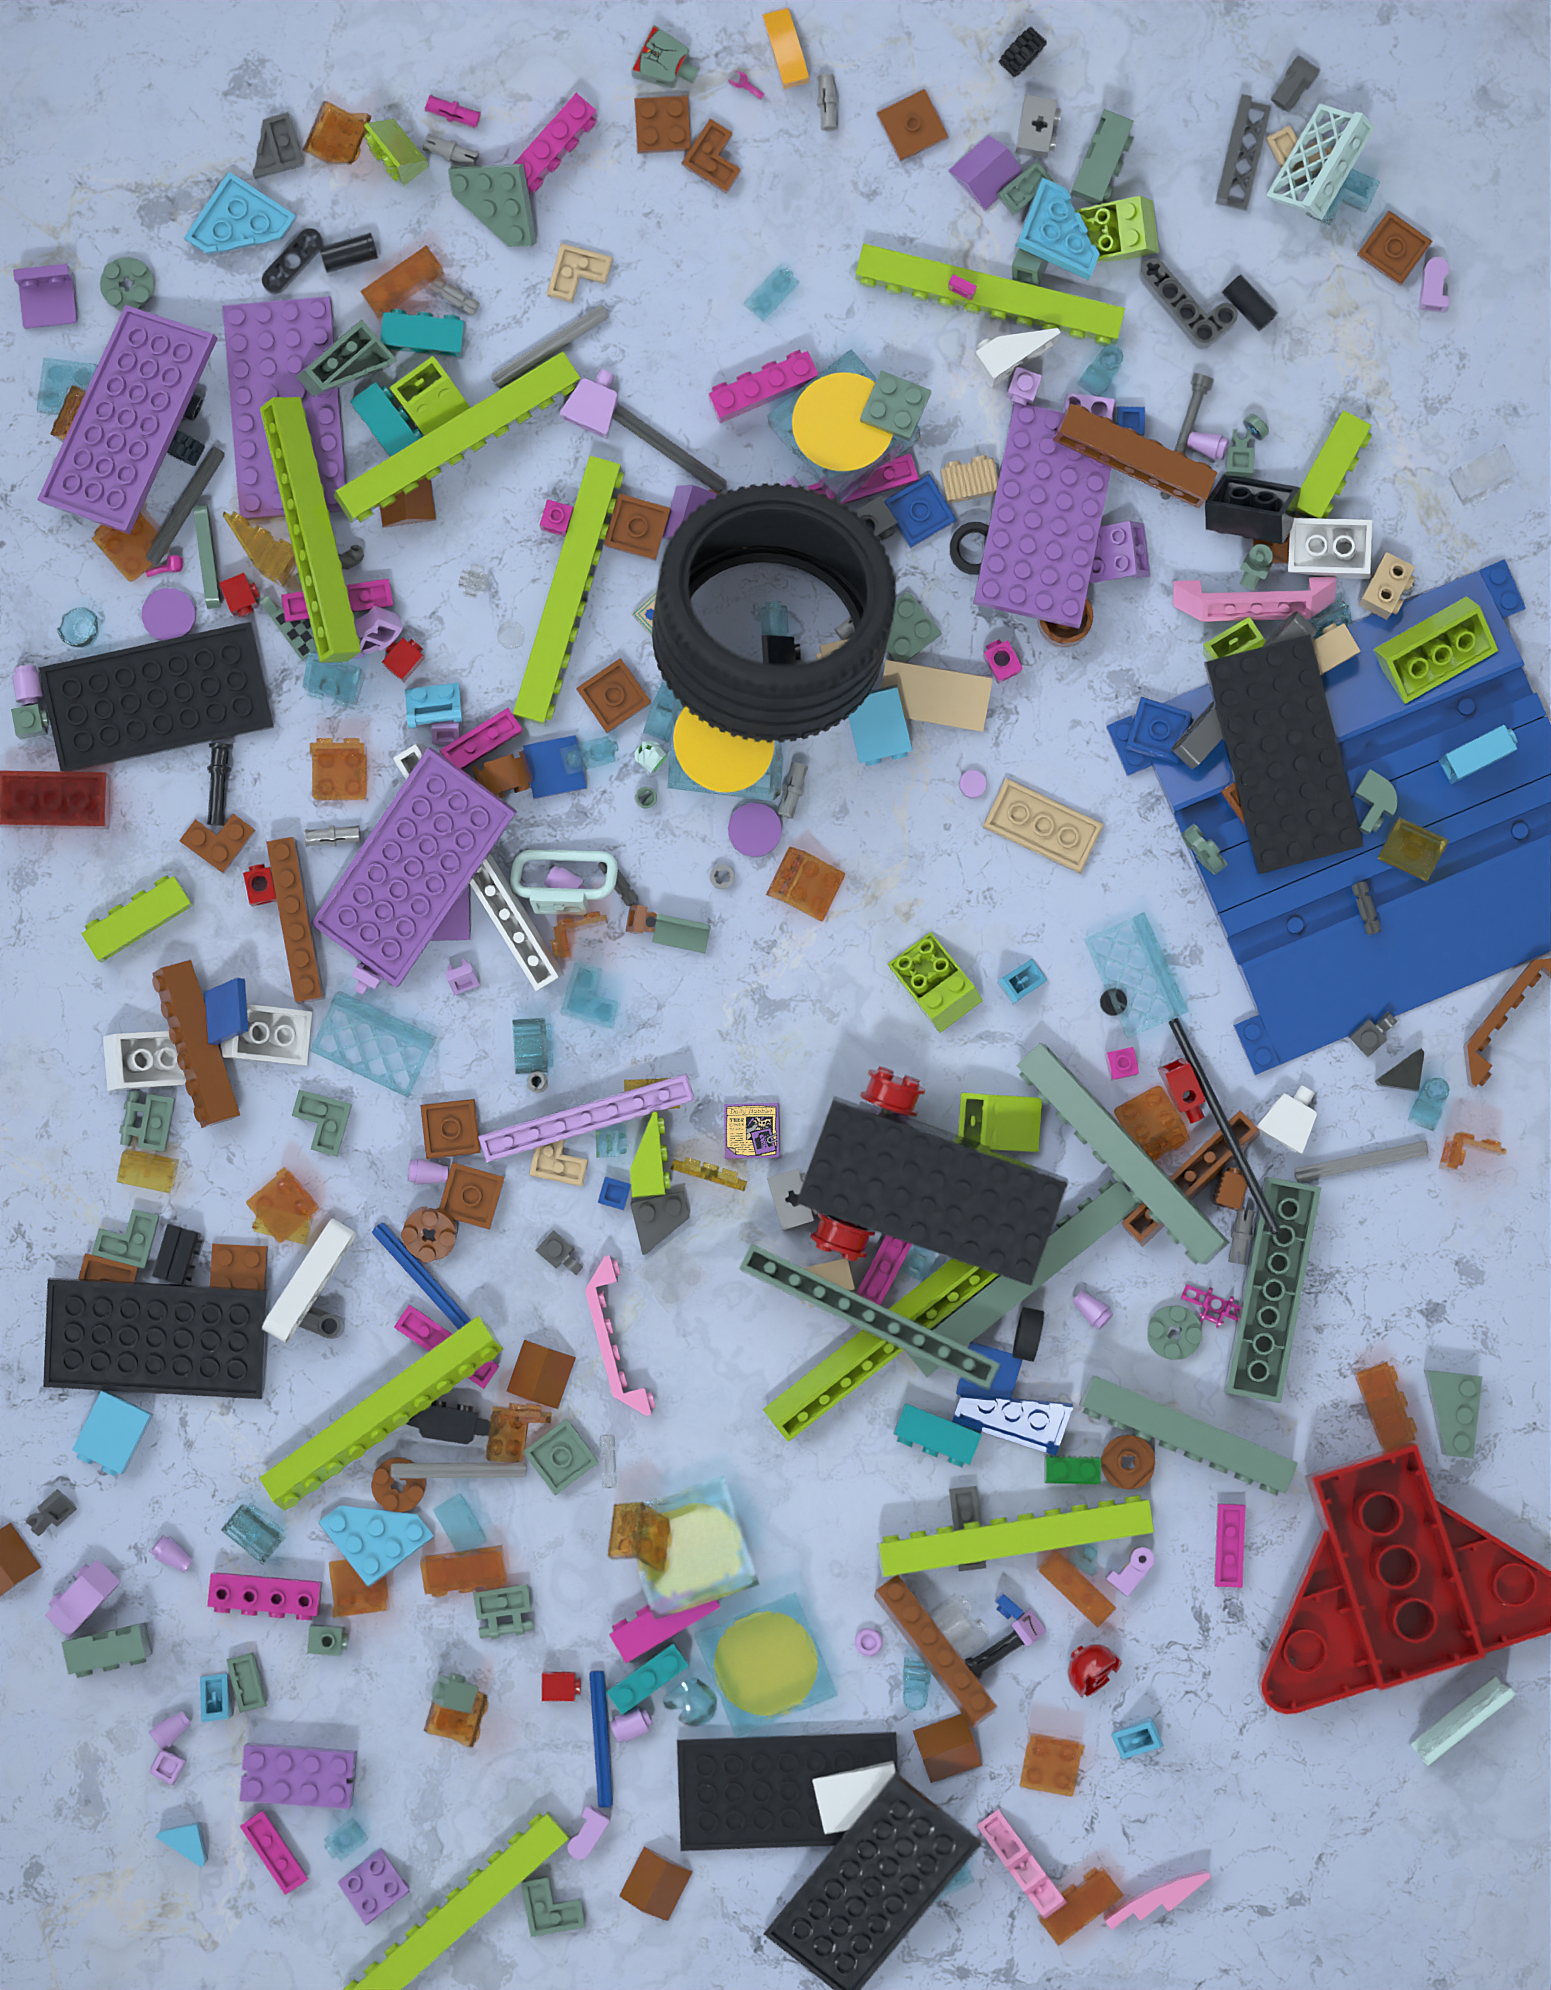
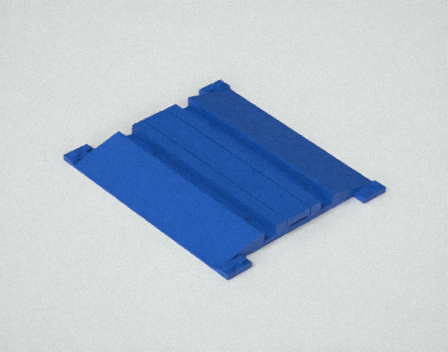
M1505 559L1403 602L1398 613H1391L1387 620L1374 614L1347 625L1346 627L1360 652L1321 675L1358 827L1371 806L1353 796L1368 770L1371 769L1387 779L1397 794V808L1394 815L1388 817L1382 813L1380 816L1384 820L1376 832L1371 830L1368 835L1360 832L1363 847L1257 874L1246 828L1220 792L1234 782L1223 738L1198 766L1190 769L1180 758L1178 764L1175 765L1125 749L1135 715L1128 716L1106 726L1126 776L1152 766L1180 833L1182 834L1194 823L1204 834L1202 838L1206 842L1209 839L1212 840L1219 848V854L1228 864L1217 875H1213L1199 862L1192 848L1189 850L1187 847L1258 1014L1233 1025L1254 1076L1351 1035L1368 1018L1375 1024L1386 1012L1395 1017L1551 951V724L1537 692L1533 694L1522 668L1525 665L1503 621V619L1526 609ZM1467 596L1480 606L1499 651L1410 702L1403 703L1382 671L1373 649ZM1206 684L1163 703L1192 712L1190 727L1213 701L1210 685ZM1505 725L1507 730L1511 729L1514 732L1518 741L1515 744L1517 749L1514 752L1450 784L1438 760L1453 750ZM1363 881L1367 883L1369 889L1367 893L1368 896L1371 895L1377 914L1375 918L1376 921L1379 920L1381 931L1372 935L1366 933L1364 927L1366 923L1362 921L1356 902L1358 898L1354 896L1352 890L1354 884Z

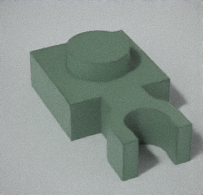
M1233 429L1232 442L1235 447L1228 446L1226 475L1253 477L1255 448L1247 447L1251 438V430H1247L1245 439H1239L1237 437V429Z

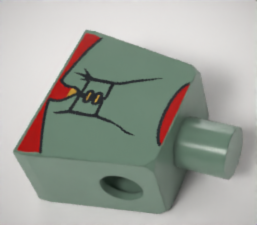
M653 25L631 72L632 77L635 79L674 88L679 77L694 83L699 68L687 63L690 51L685 45Z

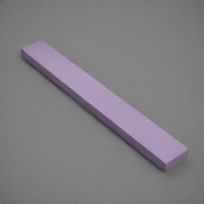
M686 1073L482 1134L478 1138L487 1163L691 1102L695 1098Z

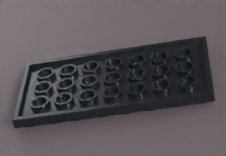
M251 621L39 667L60 772L62 774L274 728Z
M1304 635L1204 662L1257 874L1363 847L1311 635Z
M49 1277L47 1279L43 1387L262 1399L266 1331L262 1330V1326L267 1315L268 1290Z
M896 1732L677 1739L680 1851L835 1846L847 1830L824 1833L813 1779L893 1761L895 1771L898 1774Z
M895 1772L770 1923L763 1935L833 1990H861L979 1849L983 1841Z

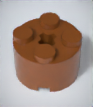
M1086 598L1079 629L1039 619L1037 620L1038 628L1045 640L1051 645L1071 647L1079 644L1088 635L1093 623L1094 614L1092 606Z
M524 750L519 751L520 757L514 758L513 754L483 763L484 769L479 770L478 766L472 767L476 781L499 798L505 797L504 791L514 789L515 793L530 789L529 783L533 782L534 779Z

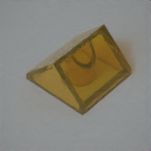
M1399 817L1394 821L1378 859L1422 880L1428 881L1449 840Z

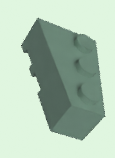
M1103 109L1100 122L1073 185L1071 196L1093 205H1100L1103 200L1109 201L1114 186L1110 185L1113 175L1119 176L1124 161L1120 160L1122 152L1129 151L1134 139L1133 136H1130L1134 120Z
M361 319L300 372L296 378L313 397H316L386 369L397 362V359Z
M1424 1370L1442 1455L1474 1459L1482 1376Z
M146 1622L61 1642L68 1675L76 1673L77 1678L92 1675V1670L103 1667V1671L106 1672L120 1668L119 1664L130 1662V1666L147 1662L146 1658L152 1655Z

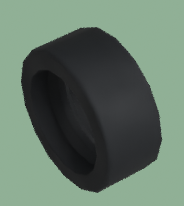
M969 522L960 526L954 532L950 541V557L953 564L960 571L969 575H979L981 563L971 564L966 562L961 557L959 545L961 540L970 533H980L987 537L989 525L982 522Z
M1028 1307L1022 1308L1014 1340L1013 1358L1034 1362L1042 1334L1044 1311Z

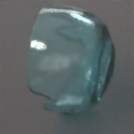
M85 607L74 608L62 616V622L60 627L57 628V632L61 640L71 647L86 648L91 646L99 637L101 622L93 611Z

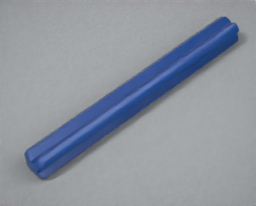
M382 1222L373 1229L372 1234L458 1330L471 1321L467 1314L415 1256L407 1250L405 1245L385 1223Z
M595 1670L590 1672L589 1679L597 1799L599 1807L607 1808L613 1805L605 1678L602 1670Z

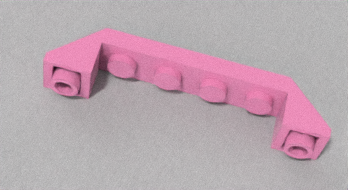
M1309 577L1308 591L1202 593L1200 580L1173 581L1172 603L1174 607L1202 622L1243 621L1248 617L1252 620L1287 619L1295 611H1298L1306 619H1311L1335 602L1336 577Z
M611 1255L603 1258L585 1292L613 1397L648 1416L652 1414L651 1409L656 1408L652 1392L647 1393L646 1388H641L624 1393L623 1388L628 1387L624 1371L619 1372L616 1361L621 1360L617 1344L611 1345L609 1335L614 1334L610 1318H604L602 1308L607 1307L603 1291H597V1287L618 1282L616 1276L621 1275L617 1259L612 1260Z

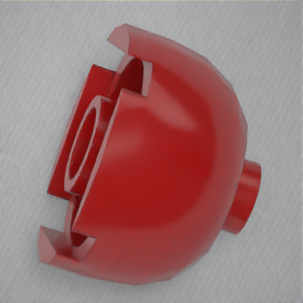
M1091 1644L1084 1648L1081 1645L1070 1655L1072 1660L1068 1665L1067 1676L1072 1688L1081 1698L1084 1697V1694L1086 1697H1089L1110 1681L1108 1675L1112 1670L1115 1673L1118 1672L1122 1665V1660L1106 1646Z

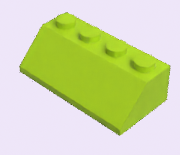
M1467 596L1373 649L1382 671L1405 704L1499 651L1480 606Z

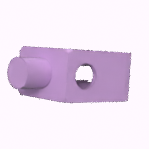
M600 369L595 382L583 378L559 413L560 419L607 439L613 421V412L618 402V393L609 389L615 375Z

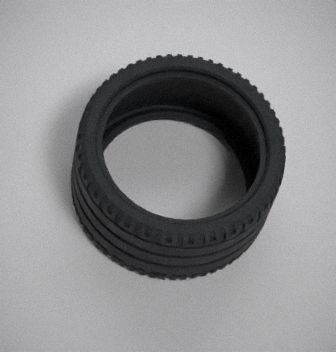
M762 483V486L751 484L747 488L741 486L735 491L733 489L728 490L726 494L720 493L716 495L715 499L710 498L707 500L704 506L702 504L698 506L695 512L692 511L688 515L687 520L684 519L680 527L675 530L665 550L659 570L652 619V644L657 667L661 671L663 681H666V686L669 690H673V696L680 700V704L683 707L689 708V713L692 715L696 714L700 721L708 722V726L712 728L717 727L722 733L726 731L731 733L730 736L736 737L738 735L743 737L742 739L748 740V738L754 739V742L766 740V743H772V741L777 740L779 743H784L785 740L793 742L797 738H802L803 740L807 739L809 735L817 736L820 731L826 732L830 730V727H836L840 724L841 720L845 721L851 713H854L858 706H861L866 697H868L880 674L895 614L896 586L893 566L890 564L889 555H886V548L884 545H881L878 535H874V530L871 526L868 527L863 518L859 519L854 510H848L847 505L839 504L835 498H828L827 494L815 493L816 490L810 489V491L805 490L803 486H798V488L792 487V484L780 486V483H774V485ZM759 562L784 564L808 572L829 586L847 608L855 632L838 649L817 660L796 665L764 664L741 657L718 643L700 623L690 599L710 578L729 568Z

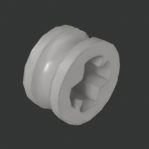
M718 865L711 871L710 881L716 888L726 889L734 881V872L727 865ZM723 869L729 872L727 876H730L729 882L723 881L721 885L715 881L717 877H714L715 872H722Z

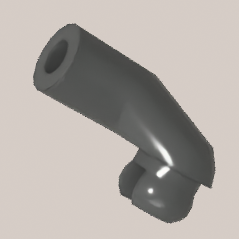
M353 545L345 553H338L342 569L348 570L361 563L364 558V551L361 546Z

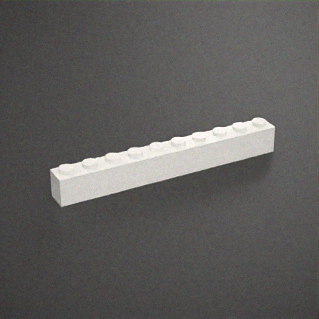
M423 743L415 744L393 758L406 780L427 750ZM490 853L471 880L470 885L535 991H538L565 974Z

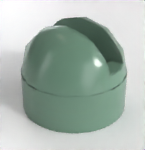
M644 786L636 791L634 799L638 806L648 809L655 805L657 794L652 788ZM649 791L651 794L641 803L639 799Z

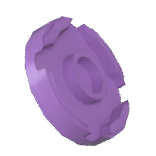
M162 588L154 591L146 599L142 607L141 618L145 629L152 637L163 641L188 635L196 622V610L193 602L184 592L175 588Z
M760 803L745 804L738 808L731 816L728 825L729 840L733 847L741 854L750 857L764 856L773 851L778 845L782 833L781 822L776 812L767 805Z

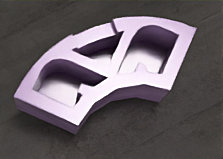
M374 605L368 614L355 619L354 624L357 636L360 639L361 653L352 659L364 658L363 655L377 650L382 651L388 647L403 629L399 615Z
M98 1559L90 1567L85 1564L75 1574L78 1578L64 1594L59 1592L48 1603L51 1609L45 1616L68 1638L84 1624L94 1610L121 1583Z

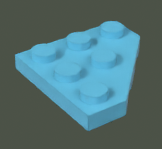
M228 172L184 239L205 254L210 255L282 240L297 217L231 172Z
M1042 178L1038 184L1015 246L1089 280L1098 260L1099 252L1096 246L1091 244L1086 234L1088 230L1079 212H1075L1070 202L1071 196L1068 190Z
M340 1505L319 1521V1525L368 1588L434 1539L433 1534L416 1514Z

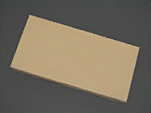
M886 659L881 688L897 685L904 716L907 719L983 732L993 677Z
M1006 778L982 828L1080 874L1104 824Z

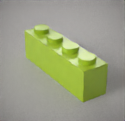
M1345 410L1341 412L1301 486L1296 509L1297 513L1306 518H1328L1334 507L1330 503L1334 494L1338 496L1341 494L1347 481L1343 480L1347 470L1353 472L1360 459L1355 456L1360 447L1365 449L1372 437V434L1368 432L1372 426L1371 424Z
M166 875L154 883L155 888L147 893L145 890L139 891L131 897L132 902L123 907L122 904H119L108 911L109 916L100 921L97 918L84 926L86 930L81 935L97 961L104 962L194 906L175 876L169 878Z

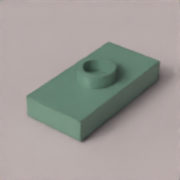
M1037 160L996 196L1014 216L1033 200L1042 178L1052 182L1054 180Z
M254 1652L226 1659L239 1713L267 1706Z

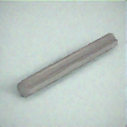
M602 305L591 310L492 374L493 382L498 388L503 387L608 319L609 314Z
M1425 1141L1303 1166L1294 1169L1297 1182H1303L1425 1156L1428 1154V1147Z
M526 1463L391 1464L392 1478L525 1477L527 1473Z

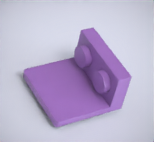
M68 264L13 270L14 281L19 286L22 324L25 329L75 324L77 322L72 270Z
M1127 521L1100 527L1089 583L1094 584L1125 577L1140 579L1150 577L1144 523Z

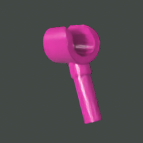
M734 70L735 73L739 74L740 80L738 83H735L728 79V83L734 87L748 90L761 100L765 94L748 82L745 73Z
M178 555L167 556V565L147 570L146 576L151 577L163 572L178 573L183 569V558Z

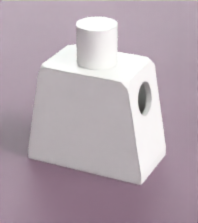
M1300 1085L1294 1098L1285 1093L1282 1094L1256 1124V1127L1261 1133L1297 1154H1302L1317 1116V1112L1308 1107L1315 1093Z

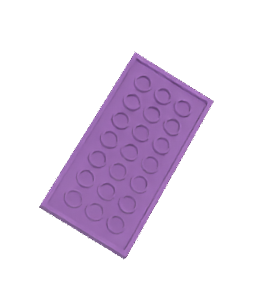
M330 296L222 306L240 520L285 517L260 412V407L273 397H301L302 405L306 412L308 431L312 437L314 456L318 462V473L324 488L327 509L329 513L342 512V508L334 497L335 491L346 485L338 388L313 397L296 378L300 372L334 343Z
M125 305L37 500L42 504L130 534L218 338L212 333Z
M1015 402L973 604L1079 629L1112 468L1053 441L1063 417L1062 412L1028 404L1025 407Z
M427 748L311 924L393 986L399 987L518 811L433 748Z

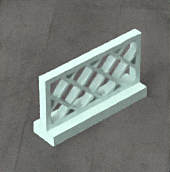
M1319 104L1266 196L1270 200L1309 212L1313 217L1322 220L1376 127L1363 113L1355 111L1352 114ZM1323 115H1330L1331 121L1319 126ZM1349 121L1345 130L1340 133L1338 126ZM1333 129L1335 136L1323 141L1321 134ZM1316 137L1318 144L1306 150L1308 141ZM1336 143L1331 154L1326 156L1325 148ZM1320 151L1321 159L1309 164L1308 157ZM1303 160L1304 167L1293 172L1292 168L1295 163ZM1322 167L1318 176L1313 179L1311 172ZM1306 175L1308 182L1296 187L1295 180ZM1290 183V191L1282 195L1278 194L1282 186ZM1309 190L1303 202L1299 201L1298 195Z
M1494 1675L1409 1744L1426 1766H1429L1510 1701L1515 1693L1511 1688L1502 1684Z

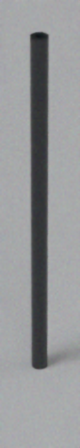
M1174 1018L1168 1022L1186 1060L1191 1064L1205 1100L1271 1235H1277L1282 1230L1179 1019Z

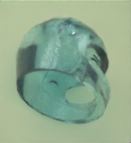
M692 1678L679 1684L662 1699L666 1709H684L679 1715L678 1720L684 1725L691 1727L705 1725L714 1717L717 1710V1698L714 1691L698 1678Z

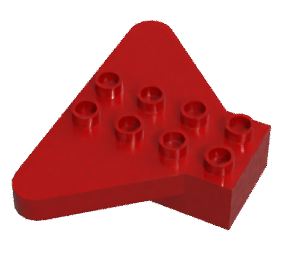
M1405 1443L1304 1475L1321 1529L1261 1669L1257 1682L1258 1691L1263 1702L1274 1711L1285 1715L1297 1714L1373 1689L1382 1691L1486 1658V1653L1551 1633V1571L1435 1500L1418 1444Z

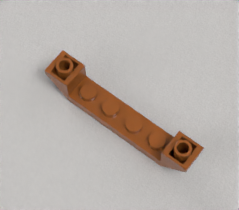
M1551 958L1531 961L1463 1046L1467 1082L1471 1088L1476 1087L1478 1084L1482 1087L1492 1075L1489 1070L1493 1065L1476 1053V1051L1480 1050L1482 1052L1491 1041V1038L1488 1036L1493 1029L1499 1030L1508 1020V1017L1505 1016L1511 1007L1516 1009L1525 998L1522 993L1527 986L1532 988L1542 976L1538 973L1540 970L1551 978Z

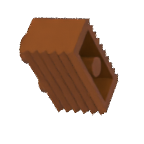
M1230 1167L1227 1168L1226 1172L1219 1174L1220 1178L1217 1179L1219 1183L1216 1184L1217 1189L1214 1190V1199L1211 1202L1212 1204L1238 1211L1242 1208L1248 1186L1240 1169Z

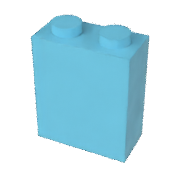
M897 685L872 690L863 704L859 705L857 710L848 717L859 763L865 762L866 766L881 763V758L892 756L893 760L908 756L907 752L912 751Z
M1505 725L1453 750L1438 761L1450 784H1453L1510 755L1517 749L1515 744L1518 741L1514 732L1511 729L1507 730Z
M103 1390L100 1392L72 1451L78 1453L76 1458L83 1462L91 1464L92 1461L103 1465L101 1470L110 1475L124 1474L154 1414Z

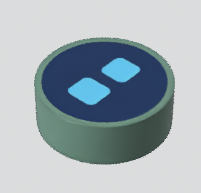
M1250 414L1243 420L1245 428L1251 430V435L1261 441L1269 434L1267 425L1257 415Z

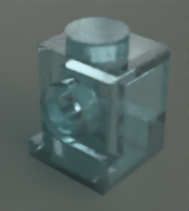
M352 1816L325 1837L324 1840L327 1844L324 1847L333 1859L337 1857L341 1862L363 1845L369 1837ZM342 1835L349 1836L350 1843L342 1844L340 1837Z

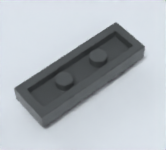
M977 1487L949 1489L953 1529H964V1523L980 1521ZM985 1560L958 1565L959 1571L986 1568Z

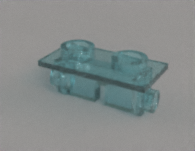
M779 265L745 301L744 305L764 322L800 282L793 277L794 274L791 270Z
M1335 601V603L1329 605L1321 611L1323 616L1318 617V615H1315L1311 619H1307L1317 629V633L1313 637L1314 640L1323 635L1321 630L1333 623H1336L1337 626L1343 623L1346 626L1353 624L1349 605L1346 606L1344 601L1340 603Z
M608 736L559 749L567 775L616 762L614 755L619 750L617 742H612Z

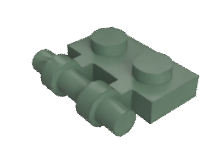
M129 1091L128 1101H125L123 1108L126 1109L124 1123L120 1125L119 1133H121L120 1144L130 1146L132 1136H138V1148L166 1152L175 1099L147 1094L146 1103L140 1104L138 1103L140 1092ZM137 1112L144 1113L141 1128L134 1127Z
M528 1584L473 1592L477 1620L488 1618L489 1626L479 1628L480 1639L491 1637L492 1640L499 1639L501 1635L513 1633L518 1636L524 1635L526 1631L535 1630L533 1619L522 1621L521 1613L532 1611ZM513 1616L512 1623L498 1625L497 1617Z

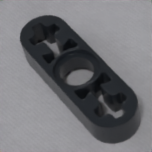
M313 228L304 229L263 273L261 281L268 293L274 295L282 293L320 252L319 247L323 246V239L317 230ZM307 236L309 238L315 236L316 246L309 245L304 250L307 254L304 258L303 254L295 248L299 245L302 250L306 245L305 238ZM291 254H295L300 258L299 265L293 269L285 265L286 257ZM281 265L282 269L290 275L285 277L283 273L278 279L280 285L278 287L276 285L269 287L270 281L268 278L270 276L276 278L281 273L277 267Z

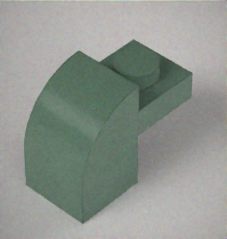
M1371 769L1368 770L1353 796L1371 806L1359 826V831L1365 835H1368L1371 830L1375 832L1378 830L1384 820L1380 816L1382 813L1392 817L1397 808V794L1392 784Z

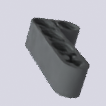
M1149 258L1142 264L1139 273L1142 284L1197 348L1205 349L1210 347L1233 328L1238 317V311L1235 306L1230 303H1222L1206 314L1160 259ZM1148 268L1150 270L1157 269L1158 272L1156 276L1153 274L1148 276ZM1159 280L1161 284L1159 287H1156ZM1167 287L1173 288L1177 296L1172 299L1166 298L1162 290ZM1189 308L1192 310L1194 317L1184 319L1180 315V310ZM1218 313H1229L1232 321L1229 323L1221 322L1218 319ZM1203 328L1207 329L1211 334V338L1202 340L1198 337L1197 331Z

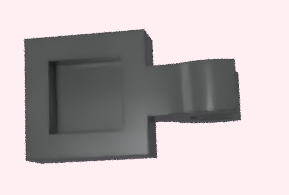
M1386 1012L1375 1024L1368 1018L1348 1037L1369 1057L1388 1040L1383 1033L1395 1025L1397 1020L1389 1012Z
M554 1230L535 1250L556 1269L562 1263L572 1273L577 1275L583 1268L581 1264L569 1255L574 1248Z
M57 1489L37 1507L40 1513L30 1515L26 1519V1523L32 1527L31 1531L40 1536L50 1524L53 1523L58 1527L77 1508L69 1498Z

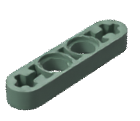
M207 504L193 506L207 609L221 608V595L209 508Z

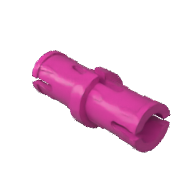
M433 95L428 97L425 105L426 112L445 117L448 122L456 121L474 129L477 128L481 112L460 106L457 101L451 103Z

